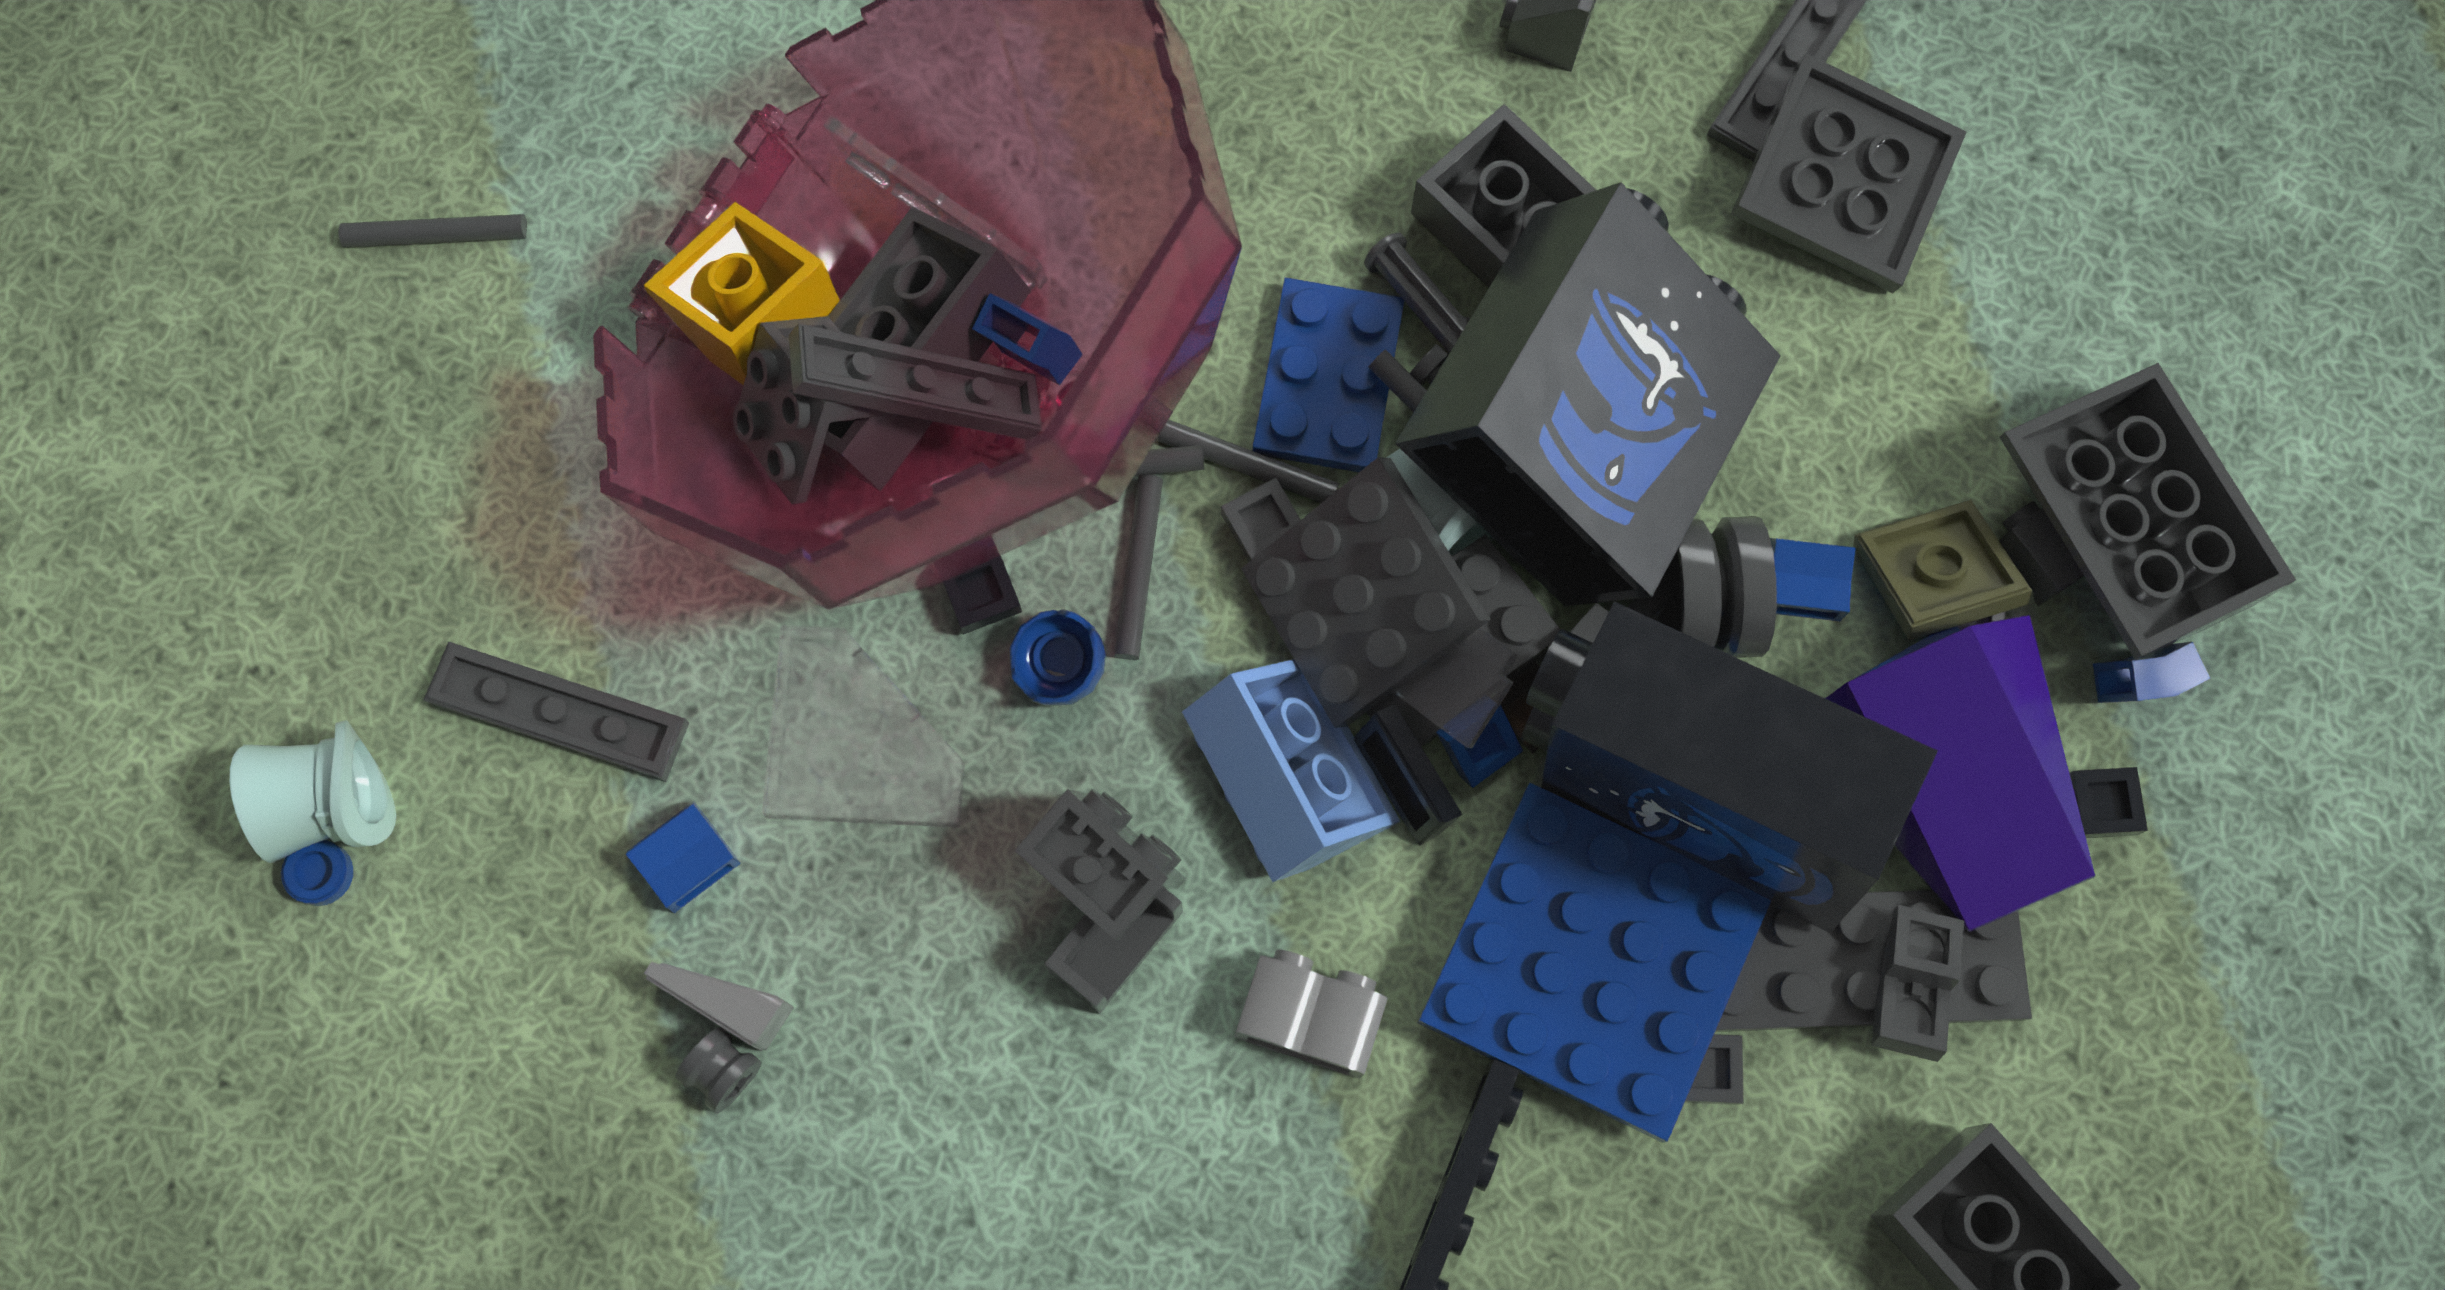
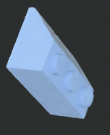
M1294 659L1232 673L1182 711L1194 734L1198 747L1203 751L1224 790L1227 802L1234 809L1254 847L1258 860L1265 867L1272 882L1307 871L1400 822L1374 772L1355 743V738L1349 727L1335 728Z

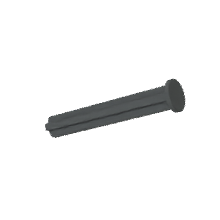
M1392 233L1384 237L1368 252L1364 261L1365 267L1372 273L1380 271L1435 338L1450 353L1468 322L1405 250L1407 239L1403 234Z

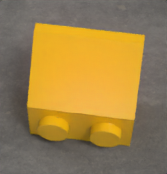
M736 202L644 284L647 293L709 361L742 385H744L747 375V359L753 351L761 322L825 317L832 312L840 301L825 264L821 259Z

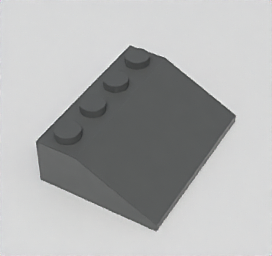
M2159 363L2012 428L2000 436L2004 446L2135 660L2245 611L2296 581V578Z

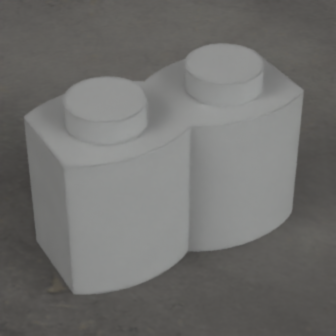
M1277 949L1273 958L1260 955L1234 1037L1360 1079L1365 1074L1388 998L1374 992L1377 982L1366 976L1345 970H1339L1336 979L1323 976L1311 971L1314 963L1311 959L1286 950Z

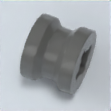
M718 1027L707 1034L685 1057L675 1074V1079L685 1088L696 1087L705 1095V1105L717 1114L730 1106L754 1079L761 1067V1061L752 1053H740L732 1046V1036L722 1027Z

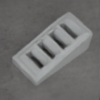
M651 962L644 972L647 975L645 979L760 1051L763 1049L767 1050L794 1009L792 1005L776 995L664 963L657 964Z

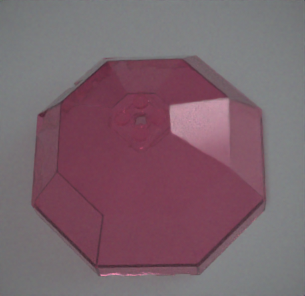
M875 0L860 8L863 20L835 35H832L825 27L789 47L785 57L816 91L819 97L787 114H784L771 104H765L762 110H753L750 118L733 141L747 158L739 168L731 159L722 157L705 184L699 189V194L702 197L693 211H684L681 219L664 243L677 255L736 202L821 259L825 264L839 300L842 299L912 207L997 248L1031 289V293L1020 307L1071 335L1083 354L1060 386L1003 354L994 342L979 360L981 363L1035 374L1042 430L1035 437L1025 440L933 421L881 492L840 468L821 453L807 501L805 503L791 504L735 432L733 412L736 405L739 404L743 385L710 362L647 293L644 284L665 266L663 262L653 259L635 287L629 292L633 300L627 308L638 317L635 321L637 355L603 325L598 327L593 335L594 366L603 374L604 395L596 399L598 439L606 445L607 468L599 471L600 492L651 533L828 610L933 587L1118 502L1211 351L1242 249L1241 239L1189 47L1159 0ZM1025 331L1017 343L1031 349L1036 337Z

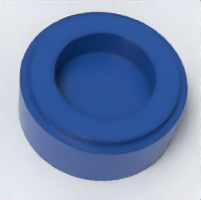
M328 840L304 847L286 856L281 869V880L287 893L297 901L311 906H324L337 901L348 890L353 879V863L349 854L342 847Z

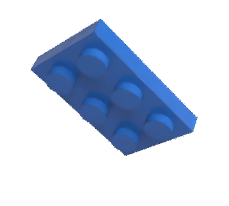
M1284 278L1252 451L1272 458L1353 472L1362 471L1377 458L1389 388L1368 366L1385 349L1395 357L1404 306L1402 297Z

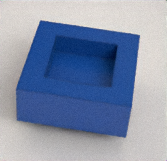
M1488 695L1436 732L1458 775L1472 788L1523 752L1501 705Z

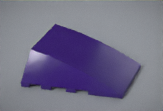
M2030 615L1966 627L1846 682L1825 698L1938 750L1895 846L1957 919L1964 920V927L1968 932L2095 877Z

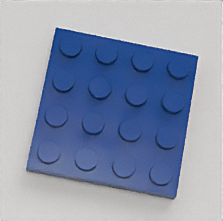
M1529 783L1417 1023L1483 1056L1520 1070V1074L1661 1143L1668 1142L1771 900L1655 841Z

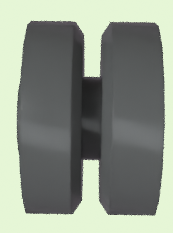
M1756 516L1722 517L1711 534L1703 520L1693 519L1659 583L1661 587L1673 595L1660 615L1658 622L1712 647L1717 642L1721 651L1736 658L1763 657L1769 651L1773 639L1777 610L1774 554L1769 533L1763 520Z

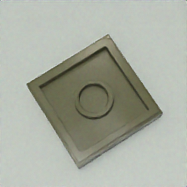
M1972 500L1856 534L1854 537L1853 547L1856 548L1855 552L1909 641L2029 604L2032 593L2031 588Z

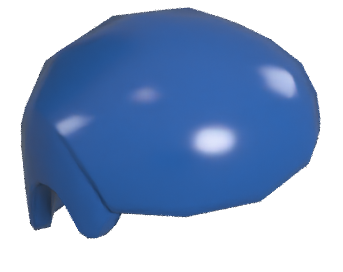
M1065 609L1040 612L1020 625L1009 647L1012 680L1033 702L1047 706L1073 705L1092 693L1104 674L1106 653L1102 638L1095 627L1079 614ZM1047 670L1053 671V672H1057V673H1061V674H1065V675H1063V676H1055V675H1052L1051 673H1049Z

